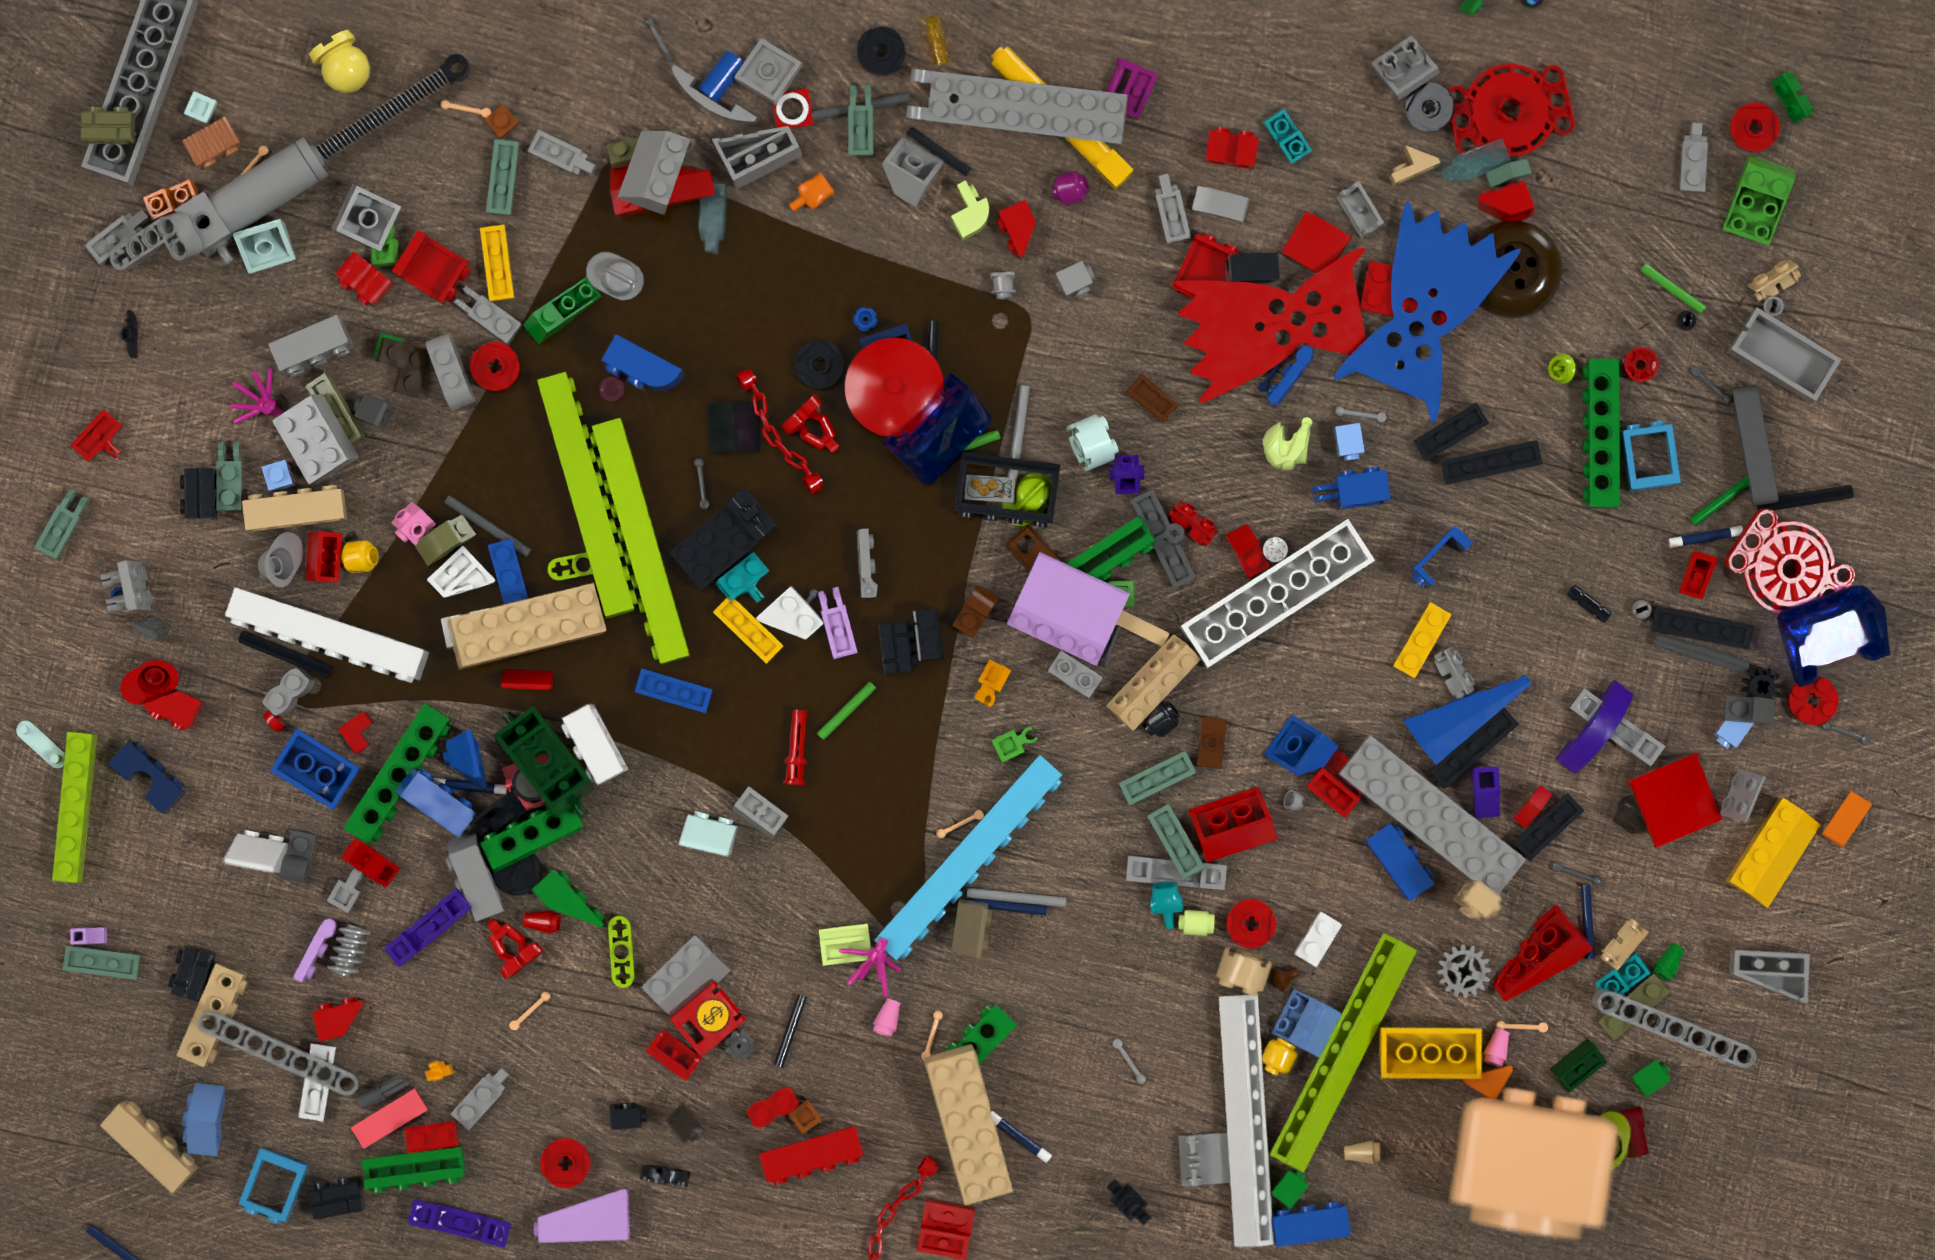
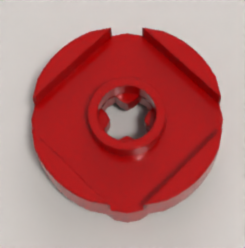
M1752 102L1745 104L1731 118L1729 125L1730 136L1735 146L1751 153L1764 151L1774 143L1779 135V118L1763 103ZM1752 121H1756V124L1761 126V130H1758L1756 134H1753L1748 129Z
M489 342L473 353L470 361V370L474 380L480 387L488 391L499 392L509 389L515 383L520 373V362L517 354L510 346L502 342ZM498 360L502 369L492 373V369L488 365Z
M1807 676L1799 679L1789 692L1787 701L1789 710L1796 719L1807 725H1819L1827 722L1836 714L1839 698L1836 688L1828 679L1819 676ZM1811 693H1814V696L1819 697L1820 700L1815 708H1813L1812 704H1807V699L1810 698Z
M1245 899L1236 903L1229 911L1226 927L1231 939L1239 946L1252 949L1259 948L1273 937L1276 930V917L1271 908L1263 901ZM1249 916H1253L1254 921L1258 922V927H1254L1253 931H1249L1248 926L1244 925V921L1249 920Z
M561 1138L549 1144L544 1150L540 1160V1167L544 1177L558 1188H572L584 1181L588 1175L591 1159L585 1145L575 1139ZM564 1156H568V1159L573 1162V1165L569 1166L568 1170H563V1166L559 1165V1161L563 1160Z

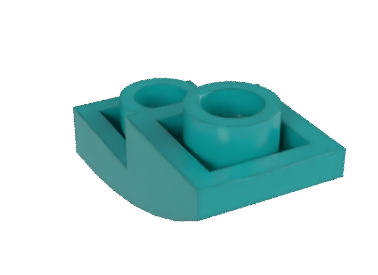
M1284 108L1263 121L1268 132L1290 164H1293L1312 151Z
M1637 952L1627 958L1618 971L1613 968L1595 984L1599 990L1607 989L1622 995L1633 985L1648 976L1651 971ZM1609 995L1604 996L1611 1003V997Z

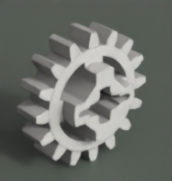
M1461 944L1458 951L1452 946L1451 954L1443 953L1446 960L1438 961V964L1443 966L1442 970L1436 971L1437 974L1443 975V978L1439 980V984L1446 983L1447 986L1444 990L1448 992L1453 989V996L1455 997L1459 995V992H1462L1463 998H1467L1468 992L1476 996L1477 988L1485 989L1482 982L1490 981L1485 976L1486 973L1491 972L1490 968H1485V964L1489 962V959H1481L1483 955L1481 950L1474 953L1475 946L1471 945L1466 950L1465 944ZM1465 954L1462 961L1457 963L1451 962L1456 956ZM1474 958L1480 966V972L1476 971L1473 966ZM1466 964L1467 970L1470 971V974L1464 975L1463 978H1461V973L1458 972V968L1464 967ZM1448 970L1451 971L1455 977L1454 984L1450 981L1448 977ZM1471 979L1477 981L1474 985L1463 988L1467 981Z

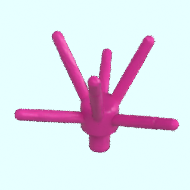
M272 368L267 370L266 390L257 372H252L262 393L261 397H258L237 382H232L234 387L257 402L256 405L230 404L232 409L252 410L234 419V424L260 412L265 415L272 414L276 418L283 414L284 411L277 407L276 401L271 398Z
M879 937L876 947H871L870 950L839 949L840 953L868 956L867 960L847 981V985H851L858 976L859 980L862 981L872 965L875 964L877 978L881 979L883 996H888L884 962L897 972H900L901 969L886 957L887 939Z

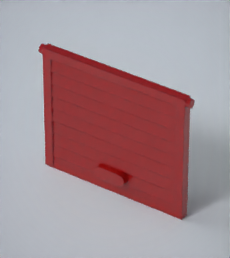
M1699 753L1691 754L1627 781L1628 786H1631L1655 848L1723 820L1698 759Z

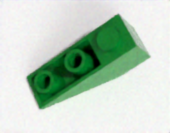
M585 277L533 312L525 322L524 327L536 342L540 344L597 301L601 295Z
M554 869L532 889L548 908L598 927L605 926L602 921L605 918L596 907L591 909L586 904L588 900L586 895L579 888L575 891L569 885L572 880L563 870L558 872Z

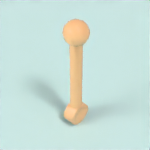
M443 100L440 104L442 109L452 108L481 114L484 118L491 114L488 108L481 110L452 104L448 100Z
M266 146L259 148L258 155L241 175L251 170L262 156L268 155L269 150Z
M977 810L971 817L946 829H938L936 835L942 839L947 833L967 823L983 819L984 813L981 810Z
M543 992L541 998L522 1016L510 1022V1029L517 1030L524 1019L544 1001L546 1002L550 999V994Z
M935 1011L933 1014L934 1022L926 1049L921 1054L922 1060H924V1057L931 1056L930 1050L939 1020L943 1017L941 1011Z
M1498 1021L1496 1028L1502 1030L1505 1028L1530 1029L1543 1033L1548 1030V1025L1546 1023H1540L1539 1025L1507 1024L1503 1021Z

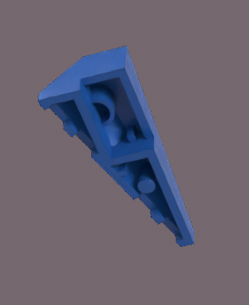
M1524 674L1521 678L1514 681L1502 682L1492 689L1480 690L1450 701L1447 705L1437 709H1428L1423 714L1412 718L1406 717L1403 721L1423 750L1437 765L1532 683Z

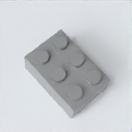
M338 315L268 344L279 371L285 376L290 375L291 378L304 374V369L310 366L318 368L327 364V359L331 357H344L350 354V349L355 348L344 321Z
M323 394L307 397L272 420L309 485L324 481L359 458Z

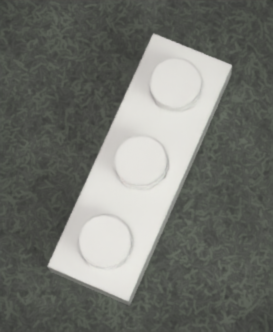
M311 1043L309 1054L333 1064L336 1047ZM325 1066L319 1068L317 1071L318 1078L321 1080L329 1079L331 1070ZM305 1078L298 1118L323 1121L329 1089Z

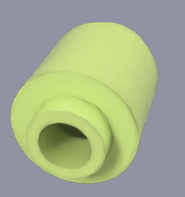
M1184 910V915L1179 914L1178 929L1183 930V935L1207 936V934H1213L1214 914H1208V911Z

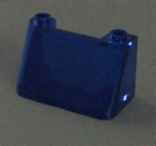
M952 373L943 381L947 386L946 393L942 392L940 396L944 400L911 434L904 430L901 433L903 437L896 439L890 435L882 443L906 470L923 485L934 483L938 476L991 424L992 416L968 385Z
M1851 586L1789 608L1777 615L1778 629L1792 676L1799 687L1810 685L1817 680V667L1853 654L1860 653L1862 657L1870 661H1876L1890 655L1885 607L1866 586Z

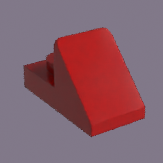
M1248 524L1225 535L1248 579L1270 568L1259 546L1260 543Z
M1693 551L1687 558V568L1679 587V593L1703 600L1718 557Z

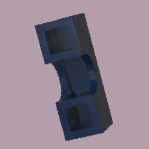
M127 742L108 764L127 781H131L140 772L148 773L152 778V788L144 798L162 814H167L187 793L182 789L184 784L174 775L170 778L164 772L166 767L156 758L152 761L146 755L148 750L139 742H136V744Z

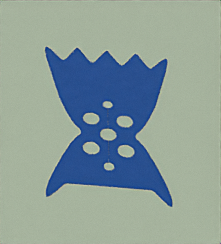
M1407 201L1401 218L1392 269L1391 303L1394 319L1375 331L1350 355L1336 372L1334 380L1341 379L1353 372H1359L1425 401L1431 422L1434 423L1440 407L1442 385V350L1439 340L1443 335L1460 325L1478 308L1513 264L1521 249L1513 250L1497 258L1494 234H1490L1477 244L1470 246L1466 222L1443 234L1438 210L1423 221L1416 223L1410 202ZM1431 288H1435L1438 291L1437 296L1434 298L1428 295ZM1407 298H1414L1417 301L1418 307L1413 313H1407L1402 308V303ZM1437 310L1445 312L1447 316L1446 322L1440 326L1433 324L1431 320L1433 312ZM1414 321H1419L1424 325L1423 334L1417 337L1409 332V326ZM1391 332H1397L1402 337V342L1398 347H1390L1387 344L1386 339ZM1420 345H1427L1431 349V356L1427 360H1420L1416 356V349ZM1398 360H1402L1405 363V367L1401 370L1397 369L1395 365Z

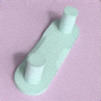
M22 721L17 725V735L49 765L54 768H62L64 766L65 753L34 724L29 721Z

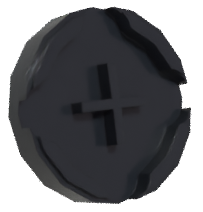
M509 847L505 851H511L515 847ZM532 854L496 873L492 869V874L498 888L504 893L518 896L533 891L532 889L540 882L542 867L537 855Z

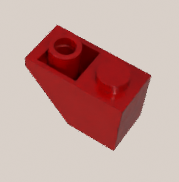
M1525 181L1520 183L1511 182L1502 189L1496 191L1490 189L1483 192L1481 196H1478V209L1503 221H1521L1534 216L1535 206Z
M1026 199L999 211L1000 218L996 220L1001 232H1007L1010 241L1007 242L1011 254H1017L1019 259L1024 257L1036 225L1035 218Z
M177 691L147 702L143 708L149 710V716L162 721L163 717L172 721L171 726L184 731L185 727L193 729L205 702Z
M356 997L341 1000L342 1005L333 1007L332 1003L317 1006L318 1011L312 1012L318 1040L324 1041L347 1035L365 1005L364 1000L357 1001Z

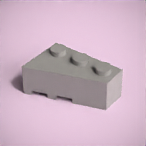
M789 126L762 130L753 134H738L735 137L712 139L737 189L803 156Z
M473 831L448 841L449 856L446 857V862L449 870H455L458 879H455L456 887L461 893L464 892L467 901L472 906L467 912L468 915L473 914L475 921H479L503 912L504 908L493 875H491L485 861L487 860L484 852L482 853L478 844L477 832Z
M1730 950L1729 975L1800 1003L1808 1004L1810 954Z

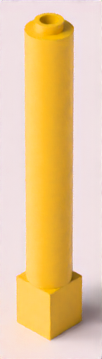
M1000 47L991 56L993 59L991 65L1006 80L1045 84L1009 47L1005 49ZM1064 137L1115 191L1133 174L1134 170L1104 142Z

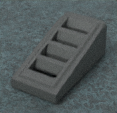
M153 615L145 617L134 626L135 631L159 642L165 641L171 629L169 623Z

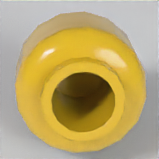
M367 540L347 542L341 551L340 562L350 573L370 572L378 563V550Z
M1279 1037L1277 1040H1270L1262 1053V1062L1266 1064L1264 1069L1275 1076L1279 1072L1287 1074L1297 1058V1053L1294 1051L1295 1046Z

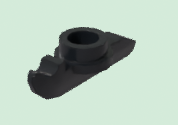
M128 310L127 318L125 319L127 326L122 328L121 338L127 342V351L130 358L136 359L138 323L134 312Z

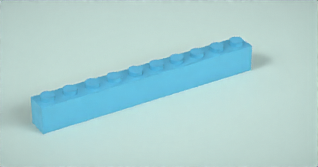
M1039 755L874 941L877 943L879 937L887 939L888 944L885 951L895 960L899 957L904 960L913 950L910 946L916 938L919 941L923 939L930 931L927 928L928 924L932 920L936 923L946 913L943 909L949 901L954 904L963 894L960 891L965 883L970 886L980 875L976 872L982 864L987 867L996 857L993 854L998 846L1004 848L1013 838L1009 835L1016 827L1020 830L1029 820L1026 817L1031 809L1037 811L1046 801L1042 798L1049 790L1053 793L1062 783L1059 780L1062 774Z

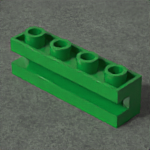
M1138 516L1066 564L1101 581H1105L1113 575L1111 571L1119 566L1123 569L1134 562L1131 558L1140 552L1143 556L1154 549L1152 544L1157 540L1142 517Z
M463 1146L371 1157L361 1160L362 1170L364 1169L365 1174L364 1188L371 1189L372 1193L386 1192V1187L396 1186V1190L410 1189L412 1183L420 1182L421 1187L436 1185V1180L443 1179L446 1180V1184L461 1182L460 1177L466 1176Z

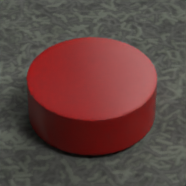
M269 710L263 714L264 720L276 732H281L287 726L281 716H275Z

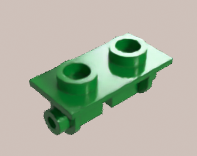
M1788 71L1770 82L1794 125L1814 114L1812 111L1813 106L1810 104L1805 93L1799 97L1796 94L1802 88L1795 74H1791Z

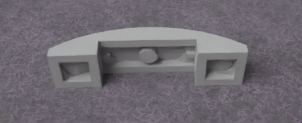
M673 65L671 68L682 90L706 112L731 123L741 125L757 124V117L736 104L730 112L692 88L696 83L695 77Z
M1584 688L1570 709L1588 723L1603 701ZM1622 718L1616 730L1609 738L1650 767L1666 747L1625 718Z
M1128 856L1126 881L1154 884L1173 881L1177 883V886L1225 890L1227 865L1203 863L1206 867L1205 870L1184 881L1173 860Z

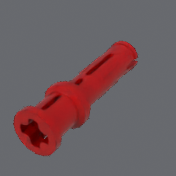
M792 710L789 757L785 759L787 770L786 779L783 780L785 785L805 786L803 773L807 761L803 757L808 711Z

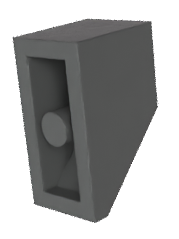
M364 394L363 398L359 397L356 401L353 411L356 412L354 416L357 419L384 431L394 408L386 402Z

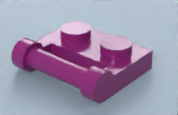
M1117 58L1115 63L1117 67L1105 92L1116 93L1125 71L1132 72L1123 94H1128L1126 116L1139 120L1158 74L1125 59Z

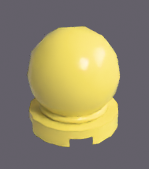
M344 30L331 36L334 41L323 47L322 43L318 44L312 49L309 56L314 65L322 64L321 74L327 85L340 93H353L362 88L367 82L370 65L367 56L359 48L352 46L355 42L354 35L349 30Z

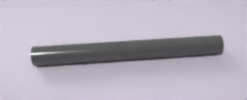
M908 92L871 99L873 109L910 102ZM865 101L856 102V105H865ZM850 104L812 111L813 121L848 114V105Z
M449 495L445 500L444 504L461 515L463 514L464 517L497 539L504 541L512 538L515 550L523 556L527 557L530 554L531 548Z

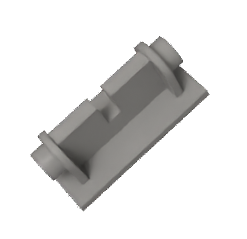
M1450 647L1444 650V653L1442 651L1434 656L1436 659L1434 663L1442 677L1448 673L1452 675L1451 678L1445 681L1452 696L1459 699L1475 690L1473 687L1474 680L1468 672H1465L1462 666L1463 661L1458 651H1454Z

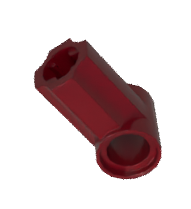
M1641 1106L1616 1110V1112L1626 1118L1631 1130L1627 1158L1649 1154L1644 1132L1645 1119Z

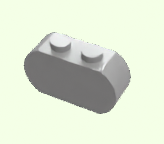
M450 333L426 341L429 356L450 409L453 411L474 403L475 397Z

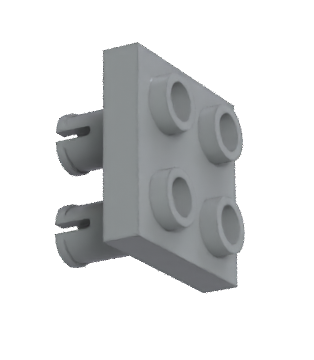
M1412 35L1371 62L1374 70L1399 100L1440 73L1439 68Z
M127 560L118 562L117 571L101 574V580H109L102 582L104 589L122 585L123 595L106 598V604H115L107 606L109 613L124 609L139 613L151 611L152 595L146 588L147 572L141 562Z

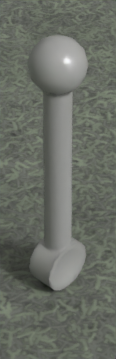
M1342 406L1337 407L1335 410L1338 416L1346 414L1377 419L1380 423L1384 422L1387 418L1383 412L1379 414L1346 410Z
M1115 1039L1113 1047L1120 1051L1136 1075V1081L1139 1084L1145 1083L1146 1077L1140 1074L1122 1047V1041Z

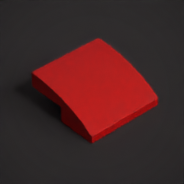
M1306 210L1281 253L1316 274L1341 257L1352 237Z
M1336 749L1326 765L1320 768L1306 787L1345 818L1363 795L1337 775L1349 758Z
M926 1198L917 1251L966 1260L975 1207Z

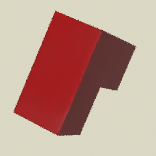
M362 711L338 728L355 754L361 753L370 746L362 732L371 727L374 722L366 711Z
M1540 784L1527 802L1518 810L1513 819L1526 828L1541 812L1552 796V793Z

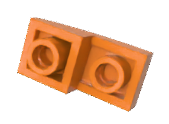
M189 179L171 188H163L143 197L150 218L154 221L163 216L176 213V208L199 194L194 181Z
M1851 791L1822 835L1843 848L1872 804Z

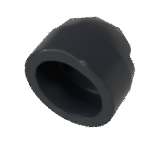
M1687 310L1682 311L1676 318L1678 328L1683 331L1691 330L1697 323L1695 314ZM1689 314V325L1684 326L1686 321V315Z

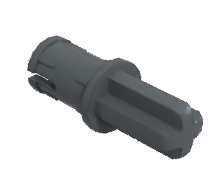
M396 1075L381 1084L376 1083L374 1088L357 1095V1102L361 1109L365 1110L381 1100L386 1101V1097L405 1088V1082L400 1075Z

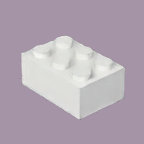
M588 704L562 718L565 723L561 725L568 738H573L576 744L573 749L579 760L586 762L588 768L585 769V772L592 782L596 781L597 785L603 784L629 770L594 704Z

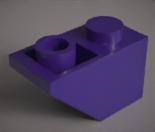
M1498 766L1470 769L1474 818L1500 816Z

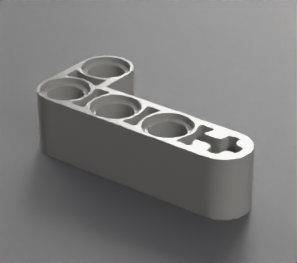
M179 211L159 218L113 249L110 254V261L115 269L123 270L142 263L164 247H167L174 259L183 260L198 255L202 250V242L189 217L184 212Z

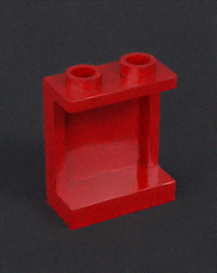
M418 230L392 272L445 305L447 301L451 302L458 292L456 286L460 280L463 282L466 280L471 269L469 268L470 262L461 258Z
M1202 233V235L1196 234L1170 290L1193 300L1195 295L1175 284L1176 281H1226L1225 260H1228V255L1240 254L1237 253L1238 248L1228 243H1225L1224 246L1215 242L1216 238L1207 233Z

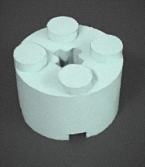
M1094 414L1067 426V432L1072 430L1073 436L1069 437L1073 452L1079 463L1084 462L1086 464V467L1083 468L1086 472L1115 459V454L1119 450L1115 440H1110L1107 433L1109 426L1104 416L1098 417Z

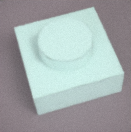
M194 91L184 114L208 125L218 102Z

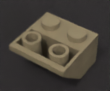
M959 899L952 944L953 952L981 959V953H987L989 935L984 934L985 928L990 929L993 911L988 910L989 903Z

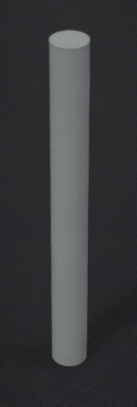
M1020 385L1010 458L1020 459L1030 386ZM1008 469L1007 478H1016L1017 484L1018 470Z
M975 888L967 889V898L1057 907L1066 906V897Z

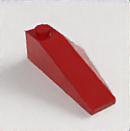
M629 166L610 170V193L616 216L621 218L651 211L617 199ZM681 168L667 207L716 195L711 171Z
M1557 904L1537 920L1533 926L1535 928L1534 932L1528 940L1524 939L1520 944L1522 948L1514 959H1510L1492 983L1505 1002L1573 966L1593 949L1582 931Z

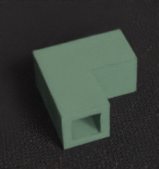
M1527 159L1507 163L1486 173L1491 187L1500 186L1511 180L1521 179L1532 174Z

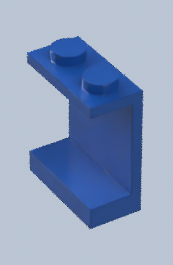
M1457 526L1452 527L1410 570V573L1413 575L1411 579L1420 588L1425 586L1428 589L1435 583L1421 568L1447 541L1461 553L1467 550L1473 543Z

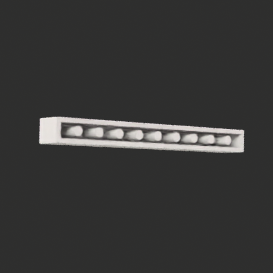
M1258 994L1257 996L1219 997L1234 1243L1235 1246L1244 1247L1272 1245L1274 1241Z

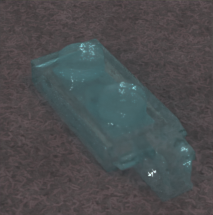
M1499 139L1457 155V158L1451 161L1452 165L1441 168L1446 183L1456 179L1460 182L1510 163L1511 159L1503 139Z
M714 184L716 195L700 199L699 233L701 234V240H705V251L708 253H718L719 240L724 239L727 201L726 184Z

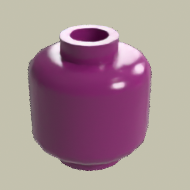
M1071 171L1057 176L1054 182L1055 186L1051 187L1054 199L1056 201L1059 200L1064 206L1084 201L1087 193L1090 191L1085 175H1081L1078 171Z

